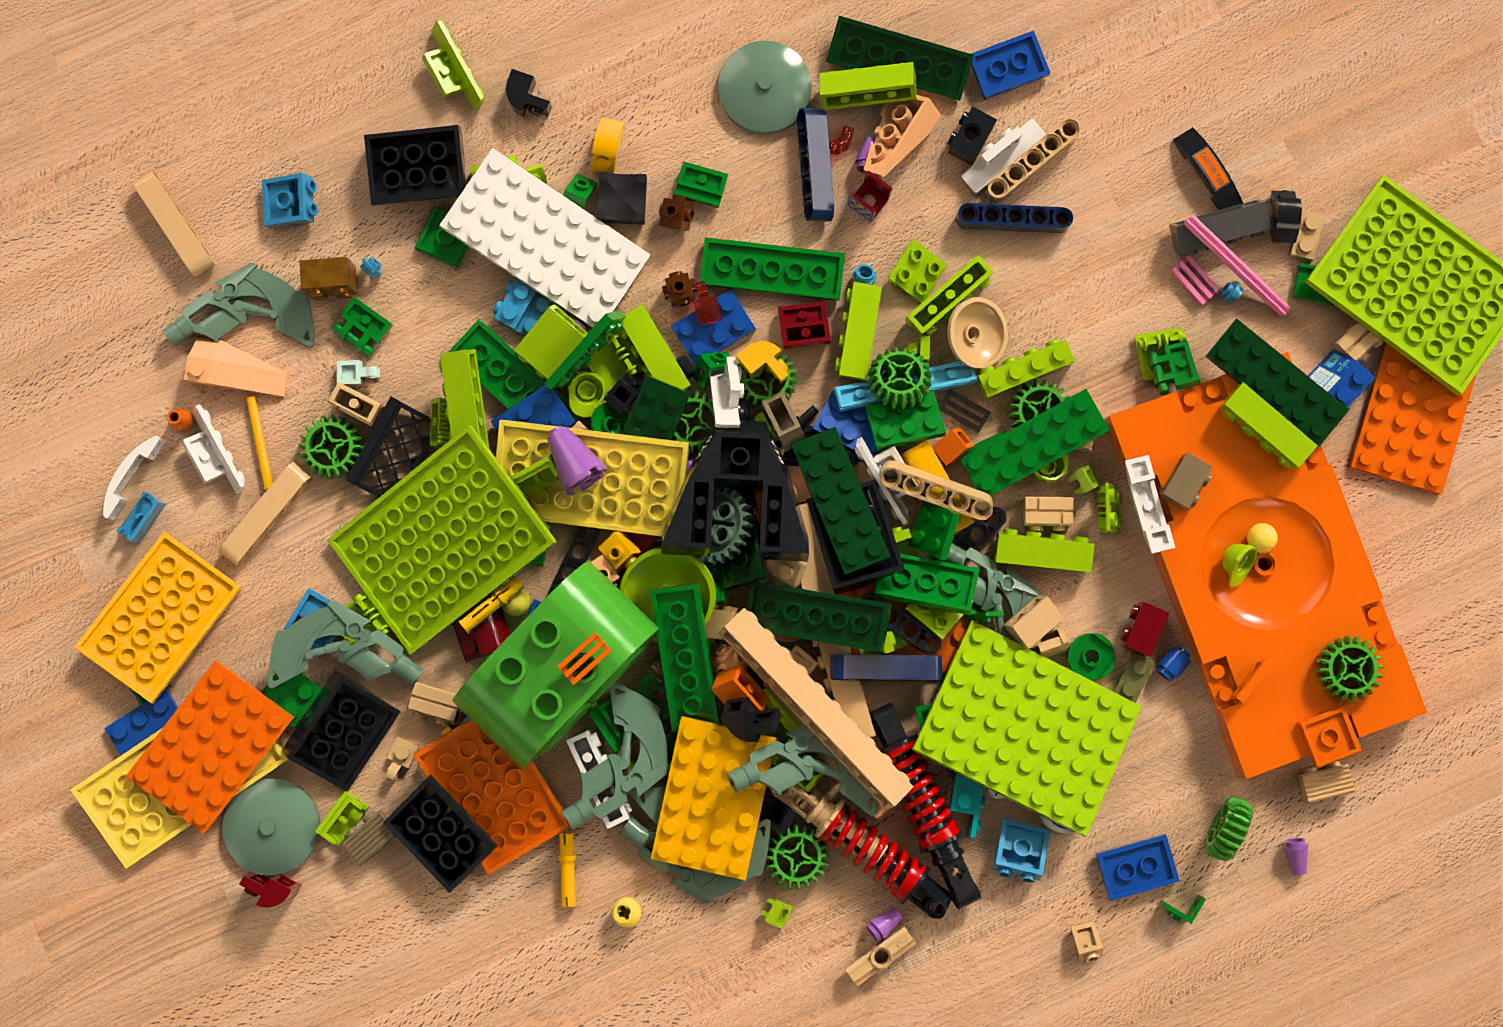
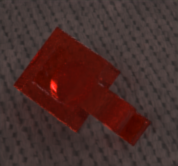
M705 281L695 283L700 300L693 303L699 325L703 326L723 320L716 295L709 297Z

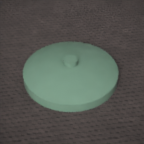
M757 41L742 46L732 53L720 72L718 91L724 112L737 126L751 133L775 134L790 128L797 122L799 109L807 108L811 97V77L805 62L794 50L778 42Z
M279 778L262 779L236 794L229 802L223 817V839L232 858L246 870L260 875H279L297 868L312 854L320 835L315 832L320 825V816L312 797L299 785Z

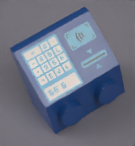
M1332 349L1308 375L1347 408L1376 378L1358 361L1335 349Z

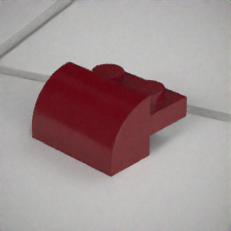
M825 301L778 307L783 350L831 345Z
M476 607L471 608L452 623L465 662H470L493 653L510 636L501 607L471 630L469 634L458 621L466 617Z
M254 872L244 875L239 885L245 888L244 892L254 897L260 895L256 905L265 908L277 906L293 898L302 886V884L282 874L269 879Z

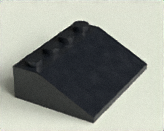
M459 125L364 135L372 206L459 197L465 189L464 146L462 130Z
M876 479L860 483V486L890 554V559L848 576H844L813 499H806L835 595L859 589L905 570Z
M335 669L282 748V751L287 759L344 791H348L401 711Z
M429 775L383 822L449 893L461 884L498 846L432 775Z

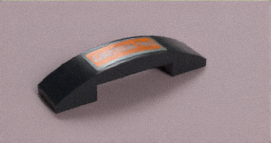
M1193 127L1172 140L1185 160L1188 158L1213 196L1211 200L1218 210L1243 203L1224 165L1205 139Z

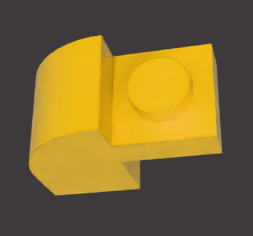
M601 118L592 148L591 171L615 173L625 122Z
M767 341L754 342L736 355V359L750 377L767 366L780 384L788 379L787 371L789 369L781 359L776 360V357L781 354V349L773 343Z

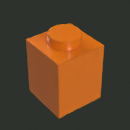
M961 428L952 429L932 448L936 452L935 454L939 461L948 466L955 464L975 445Z

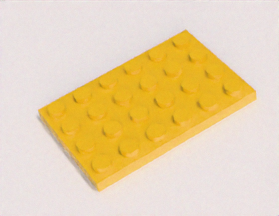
M163 532L74 648L154 704L242 587L172 536Z
M682 716L651 859L746 881L766 786L757 782L736 793L732 789L726 774L749 762V754L776 741L777 737L761 734L759 742H747L735 737L724 725ZM773 756L756 764L760 772L764 773L770 769Z

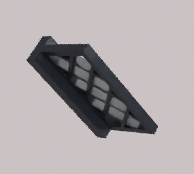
M390 396L346 481L377 497L382 496L385 493L383 486L398 483L403 479H398L394 465L408 462L411 471L420 465L430 447V435L421 437L417 424L425 421L430 423L431 418ZM401 408L411 413L413 422L399 426L397 415ZM414 415H416V416H418V417H420V418H422V419L416 421ZM394 421H396L397 427L391 428ZM414 425L418 438L404 442L401 428ZM398 430L402 443L388 447L385 437L388 432ZM428 438L426 444L423 446L422 440ZM384 441L386 448L380 449ZM419 441L422 448L420 455L409 458L406 444ZM403 446L407 459L393 463L389 449ZM387 450L391 464L377 468L374 459L376 454ZM417 459L412 467L411 460ZM373 462L375 469L368 470L371 463ZM392 466L396 480L382 484L378 470ZM376 471L380 485L368 487L361 483L366 474ZM381 487L382 494L374 489Z

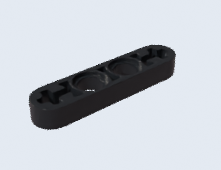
M993 507L992 513H999L1001 516L999 517V524L994 522L989 526L992 529L991 532H989L984 524L980 523L981 520H976L952 543L955 545L963 543L967 549L972 547L977 550L1004 525L1006 513L999 507ZM991 516L987 520H984V522L987 523L991 519ZM980 527L983 529L984 537L982 540L977 541L972 538L971 531L973 528Z
M579 526L549 589L548 595L559 585L557 584L558 579L562 582L565 580L562 575L564 568L570 566L576 570L587 562L599 537L600 528H593L596 533L595 535H589L587 541H592V543L588 546L582 541H577L579 536L584 538L586 534L583 530L584 526ZM577 545H582L586 549V555L581 559L575 558L572 553L573 548Z
M866 593L860 598L888 603L882 598L875 597L873 593ZM892 605L891 612L895 614L896 619L894 623L888 624L887 630L892 631L894 635L924 654L931 655L936 653L941 647V639L930 629ZM912 624L915 627L916 633L913 637H908L904 634V625ZM921 631L925 633L921 636L924 639H934L933 644L935 645V648L931 647L927 649V643L922 639H920L918 643L915 642V639H917L920 636Z

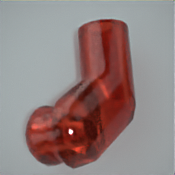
M843 126L841 137L829 141L830 154L838 155L849 149L854 128Z

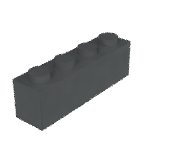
M1261 199L1196 216L1222 242L1228 241V243L1242 241V237L1247 235L1251 237L1265 234L1264 230L1272 228L1267 202ZM1185 220L1169 224L1175 252L1183 254V256H1190L1196 254L1197 249L1205 247L1206 250H1210L1184 225Z

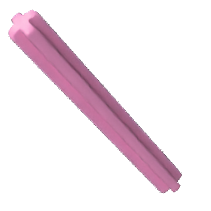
M1190 215L1185 220L1184 225L1279 316H1284L1288 313L1290 306L1196 216Z

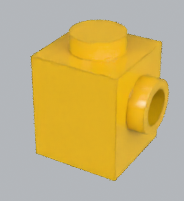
M623 531L614 532L598 547L616 570L627 569L636 557L642 553Z

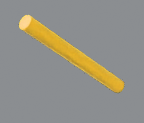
M250 396L246 398L264 490H268L273 481L256 397Z

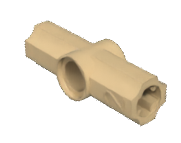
M903 926L881 943L874 945L870 951L845 969L854 983L859 986L881 969L888 967L893 960L916 945V942ZM879 950L887 952V958L883 962H878L874 959L875 953Z

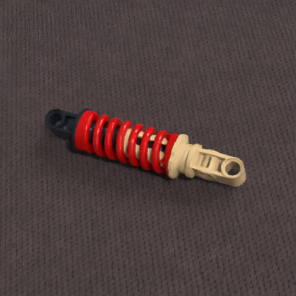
M798 784L782 791V795L777 794L771 789L775 797L782 800L794 812L805 818L808 824L812 823L817 827L816 838H820L828 845L834 840L832 848L838 850L842 846L845 849L842 853L844 858H848L851 854L855 856L852 862L854 866H858L861 862L864 863L866 866L863 868V873L869 874L875 867L878 870L873 877L875 882H879L884 875L888 878L883 885L885 890H889L894 883L898 885V889L893 888L891 894L901 904L910 900L933 919L944 917L951 903L952 896L947 889L940 886L927 875L930 867L922 864L920 861L918 862L917 858L908 859V852L904 849L897 852V843L892 841L887 844L888 838L886 834L882 833L876 836L877 828L875 826L866 828L867 820L865 818L856 820V811L849 810L850 807L843 799L835 804L828 799V795L822 794L815 786L808 794Z

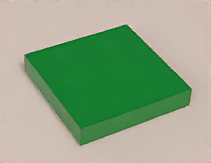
M434 206L416 243L415 250L459 268L468 246L439 227L448 212Z

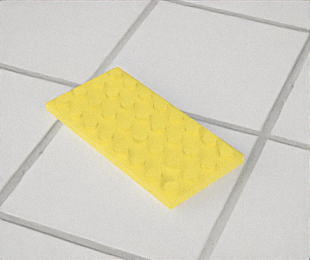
M499 420L496 459L509 477L552 454L547 438L550 436L549 432L557 426ZM569 428L607 467L608 471H602L604 476L583 491L580 487L574 489L576 494L566 495L561 481L558 480L527 497L526 500L545 522L662 536L664 527L686 478L690 443Z
M161 729L70 789L126 869L191 825L126 777L127 773ZM278 741L274 743L236 794L288 760Z

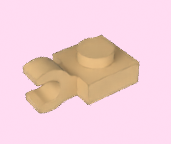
M397 736L387 756V759L393 762L388 768L385 777L396 781L402 766L410 768L415 758L413 753L419 750L420 746Z

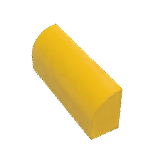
M928 440L900 455L906 465L950 480ZM914 478L917 485H919L920 481ZM938 486L930 489L934 494H940L943 491ZM959 495L953 497L955 501L962 502ZM913 497L920 509L922 500ZM958 513L960 518L955 534L974 523L972 518Z

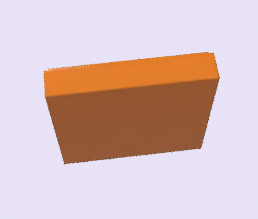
M1343 705L1297 722L1313 766L1316 769L1362 752Z

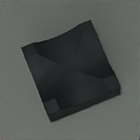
M599 172L596 218L603 223L645 225L646 174Z

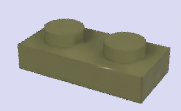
M1132 652L1113 692L1136 703L1155 662L1136 652Z

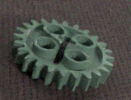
M716 487V490L714 489L710 557L696 556L701 561L716 564L717 561L725 563L726 557L731 560L733 559L734 551L739 554L741 553L740 544L747 545L744 538L751 537L747 529L753 527V524L748 523V520L753 518V515L748 513L751 506L745 504L747 499L740 496L739 492L730 488Z

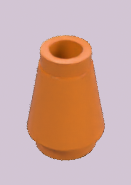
M186 409L171 410L167 414V420L175 431L185 432L193 424V416Z

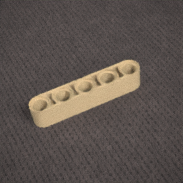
M1072 118L1063 120L991 179L985 190L987 200L991 203L1002 202L1076 140L1081 130L1078 121ZM1068 127L1072 129L1074 135H1065L1063 128ZM1052 142L1056 146V150H1048L1045 147V143ZM1035 157L1038 164L1030 165L1027 158ZM1015 171L1019 173L1020 179H1011L1009 172ZM999 186L1003 194L995 195L991 191V187Z
M151 170L134 181L132 184L193 276L197 277L216 265L156 173Z
M894 460L885 462L881 468V483L890 489L977 520H987L992 515L993 500L985 492ZM893 470L898 475L894 478H889L885 472ZM916 478L920 481V484L912 486L908 483V480ZM938 486L943 491L940 494H934L930 489ZM960 494L966 499L962 502H957L953 497ZM982 502L986 503L988 508L979 510L976 505Z
M290 463L224 541L218 552L236 567L242 565L306 489L312 480V476L296 463Z

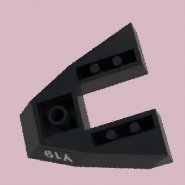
M740 420L739 428H717L714 426L689 468L664 527L661 554L710 557L714 487L763 490L759 559L808 562L809 537L787 465L767 423Z

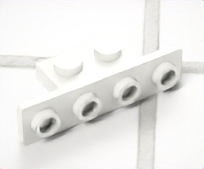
M1030 119L1020 128L1018 126L1013 130L1008 128L999 136L1000 141L995 145L992 143L988 144L981 151L982 155L979 162L961 176L962 180L974 194H977L988 185L991 179L1044 137L1046 133L1034 119Z
M727 357L725 370L712 371L710 376L714 419L717 428H739L740 425L738 403L739 398L744 396V384L740 383L742 370L741 367H737L736 357Z
M199 404L195 406L192 415L202 432L184 439L182 445L204 484L226 475L235 493L239 494L245 487L244 476L233 465V456L222 445V437L219 431L214 430L208 411L203 410Z
M863 438L857 439L855 452L861 461L865 460L868 465L867 472L870 478L877 480L880 485L879 491L885 501L889 500L892 505L891 512L897 521L900 520L903 525L907 524L909 516L898 499L906 494L884 486L880 480L881 468L885 462L894 460L905 464L895 446L873 457ZM893 470L885 472L889 478H894L898 475ZM914 478L908 480L910 485L917 486Z

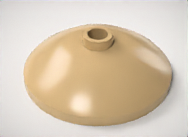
M981 297L969 298L959 303L953 310L948 323V341L956 358L970 368L981 369L994 365L1004 354L1008 342V327L1002 311L992 301Z

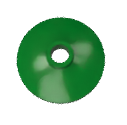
M607 402L597 406L592 413V431L623 434L629 416L626 412L620 414Z

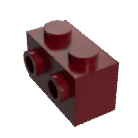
M1144 601L1138 602L1137 605L1134 604L1129 613V618H1131L1128 627L1125 626L1120 635V640H1122L1120 646L1145 657H1152L1169 612Z

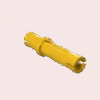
M514 576L513 579L499 590H494L492 596L458 622L469 634L471 630L487 619L503 604L505 606L509 604L508 600L525 587Z
M565 832L559 833L560 855L557 856L558 861H560L561 907H566V905L574 907L576 906L574 860H577V854H574V833L569 832L567 834Z

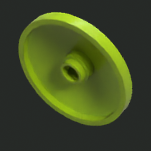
M661 547L649 550L635 559L627 568L620 585V591L654 624L655 619L650 594L652 588L699 583L706 625L712 617L716 605V587L706 565L696 556L661 554ZM657 634L651 639L652 641L658 642Z

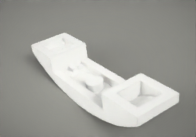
M154 436L136 447L123 460L113 475L106 492L103 516L105 518L115 521L128 501L120 496L145 457L153 461L166 443L165 439Z
M1149 455L1126 460L1125 468L1133 504L1150 553L1154 554L1176 548L1154 483L1155 475Z

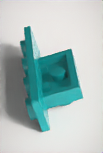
M955 772L949 808L950 811L970 814L966 837L975 839L976 834L979 835L981 829V820H978L979 811H983L985 805V796H982L984 786Z

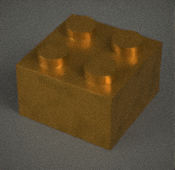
M348 257L299 260L301 289L311 298H314V300H327L328 296L347 299L352 297L351 294H358L356 266Z

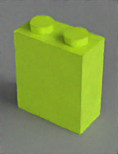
M554 304L548 307L514 350L518 353V358L526 364L530 363L537 369L536 373L544 380H547L584 339L588 332Z

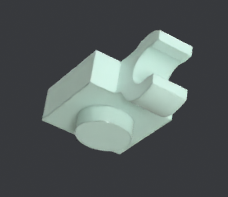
M361 360L337 361V384L339 382L345 386L363 385V378H380V368L376 366L363 367Z

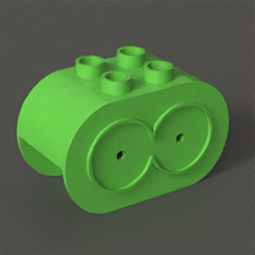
M587 561L559 584L464 683L454 696L452 702L524 770L540 755L543 756L589 710L596 700L626 672L645 651V646L657 634L660 628L598 570L591 561ZM596 632L610 647L612 652L578 683L573 685L557 666ZM594 640L565 667L567 669L571 668L598 642ZM602 647L572 673L573 676L576 677L605 650Z

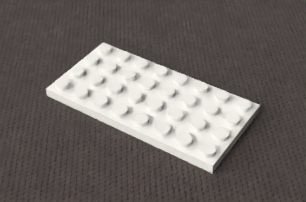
M493 148L439 226L590 328H593L606 313L614 311L650 257L649 253Z

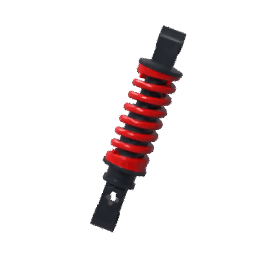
M892 703L869 712L873 728L882 744V747L878 750L888 755L893 761L895 768L905 773L913 785V788L901 799H906L907 804L902 806V810L904 812L911 810L913 815L908 817L907 821L909 824L917 823L918 827L913 830L915 836L922 834V837L918 838L920 852H929L933 858L931 862L933 866H938L952 896V901L958 910L980 900V891L973 881L962 857L964 850L957 843V839L962 835V832L959 830L954 819L947 818L951 811L950 808L942 806L945 802V797L943 795H935L940 787L937 783H930L934 779V774L931 771H925L929 766L928 761L925 759L918 760L922 755L911 750L917 734L906 735L899 715ZM954 868L958 869V872L955 873L956 876H952Z

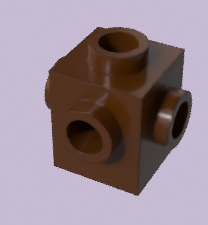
M672 195V199L663 198V203L659 208V226L689 231L690 224L695 216L694 203L687 202L685 196Z
M677 271L669 274L668 278H665L666 285L662 286L665 300L670 299L671 306L683 307L689 305L690 301H694L693 293L697 292L694 278L689 279L688 273L683 274L682 271ZM682 284L684 286L680 291L675 289V286Z

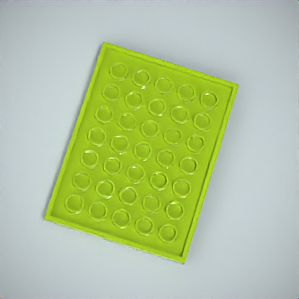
M1384 174L1373 186L1305 281L1307 285L1457 396L1465 391L1503 335V262Z
M472 425L464 428L327 539L410 655L417 652L468 610L481 602L557 542Z
M971 620L911 750L1083 837H1087L1142 706Z

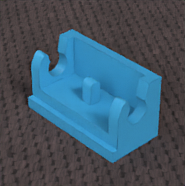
M147 491L142 492V497L122 526L116 530L118 533L125 535L131 542H141L166 505Z

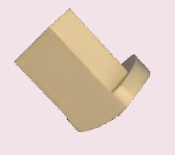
M1059 623V627L1055 630L1056 638L1041 642L1037 646L1038 654L1049 658L1068 651L1070 644L1061 623Z

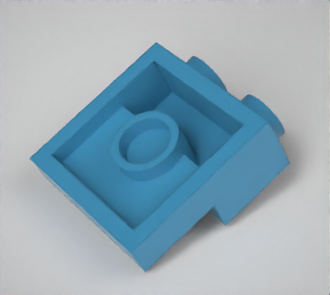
M297 173L262 180L264 226L271 228L288 224L298 226L315 223L314 216L318 214V208L313 202V193L316 192L317 185L312 176Z
M516 278L515 282L510 280L505 288L507 296L504 301L499 300L494 307L493 313L496 314L494 319L525 337L548 307L554 305V303Z
M308 588L284 630L307 614L328 606L327 602L331 600ZM339 635L315 639L311 649L334 643Z
M1003 818L992 869L997 870V874L1002 877H1011L1013 874L1021 876L1020 880L1026 883H1034L1035 880L1039 881L1043 876L1050 830Z

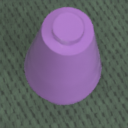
M557 426L549 432L550 436L547 438L566 495L576 494L574 489L579 487L582 491L589 488L604 476L602 471H608L607 467L568 427L562 428V426Z

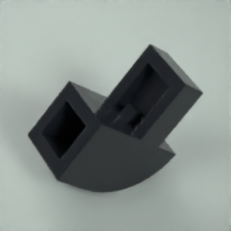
M511 69L506 83V95L512 109L522 117H524L527 109L536 116H542V114L549 116L552 109L550 101L532 95L536 85L534 76Z
M1272 190L1270 195L1273 210L1271 218L1272 228L1269 229L1272 242L1296 243L1302 217L1301 198H1296L1295 191Z
M744 697L727 700L721 718L727 729L735 737L747 742H759L762 733H771L777 730L782 713L779 708L756 711L750 698Z
M764 794L759 820L769 819L771 827L785 835L788 828L792 825L796 813L789 806Z

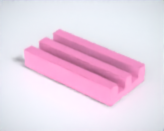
M1187 256L1170 270L1200 306L1220 290L1191 256ZM1186 263L1194 270V272H1195V273L1201 278V280L1208 286V288L1211 290V292H1209V290L1202 284V282H1201V281L1195 276V274L1188 268V266L1186 265ZM1180 268L1188 275L1192 282L1202 291V293L1205 295L1204 298H1202V296L1181 274V272L1179 271Z

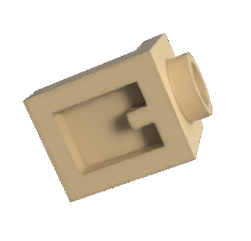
M1092 921L1071 927L1079 961L1093 962L1098 960L1099 956L1103 954V946L1095 922Z

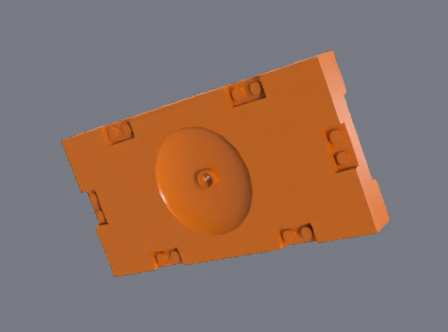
M1288 351L1281 354L1292 363ZM1223 374L1217 378L1200 383V385L1173 392L1112 414L1104 420L1110 429L1107 434L1118 463L1122 465L1126 479L1125 461L1149 455L1155 475L1154 483L1158 497L1179 459L1186 452L1212 466L1209 472L1212 474V477L1205 487L1201 486L1197 493L1200 495V498L1193 508L1189 507V509L1182 510L1159 497L1167 525L1169 524L1176 548L1154 553L1153 556L1184 638L1189 643L1221 727L1222 732L1220 733L1238 778L1248 779L1308 757L1309 753L1297 722L1341 705L1345 707L1356 737H1363L1428 712L1402 645L1397 643L1381 601L1383 599L1382 593L1331 463L1328 464L1322 446L1316 447L1299 468L1294 470L1284 468L1278 462L1279 458L1272 452L1267 453L1259 446L1260 442L1256 438H1250L1241 431V426L1236 421L1231 422L1222 414L1223 410L1219 408L1220 405L1239 385L1227 374ZM1258 523L1271 525L1278 536L1275 548L1268 553H1258L1254 565L1243 582L1237 587H1230L1229 576L1223 568V556L1226 548L1233 544L1248 545L1247 534L1253 525ZM1260 558L1264 559L1267 564L1264 571L1258 567ZM1344 636H1350L1351 639L1358 636L1361 642L1364 640L1369 641L1368 648L1374 646L1377 648L1373 655L1382 656L1377 661V664L1384 665L1383 669H1378V673L1384 677L1382 679H1375L1380 686L1378 688L1371 686L1373 694L1368 695L1365 693V699L1363 700L1357 697L1356 701L1350 702L1347 697L1345 701H1341L1339 695L1336 697L1330 695L1332 689L1328 691L1323 689L1327 683L1326 681H1318V678L1322 677L1323 673L1316 672L1317 668H1322V664L1317 663L1316 660L1325 658L1321 655L1320 651L1328 650L1326 645L1328 642L1335 644V638L1340 637L1343 640ZM1350 648L1341 651L1343 655H1347L1350 659L1360 655L1359 652ZM1335 659L1333 662V674H1335L1338 669V665ZM1259 660L1269 661L1273 666L1244 703H1237L1231 699V695ZM1366 663L1362 667V673L1364 676H1366L1367 673ZM1347 664V673H1352L1353 664ZM1349 678L1339 682V684L1348 689L1358 686L1356 682H1352Z

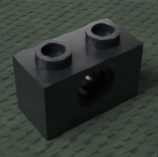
M973 106L969 113L964 111L958 123L962 125L958 133L953 131L947 142L950 145L948 153L973 166L997 119ZM966 131H973L976 134V138L968 139L964 133Z

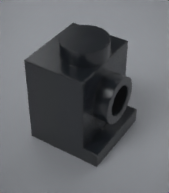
M625 375L619 378L604 400L620 414L629 411L636 401L641 382L634 376L630 375L628 377ZM625 388L631 393L630 395L625 393Z

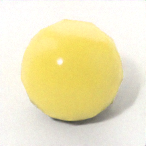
M1266 523L1253 525L1247 534L1248 545H1253L1257 548L1258 553H1268L1275 548L1278 542L1277 532L1271 525Z
M521 590L508 600L509 604L506 606L503 604L502 609L513 617L525 614L531 605L529 593L526 590Z
M624 897L614 903L611 914L613 921L621 928H631L639 922L642 912L641 906L636 900Z

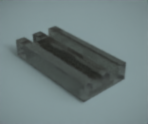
M949 389L939 407L940 412L977 433L981 431L991 413ZM950 397L983 414V417L981 418L949 400ZM946 404L979 423L978 426L945 407Z

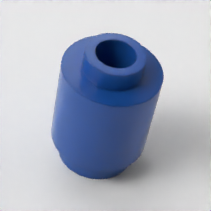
M1181 646L1178 648L1172 647L1158 663L1159 667L1156 671L1167 681L1172 682L1191 663L1189 659L1191 655Z

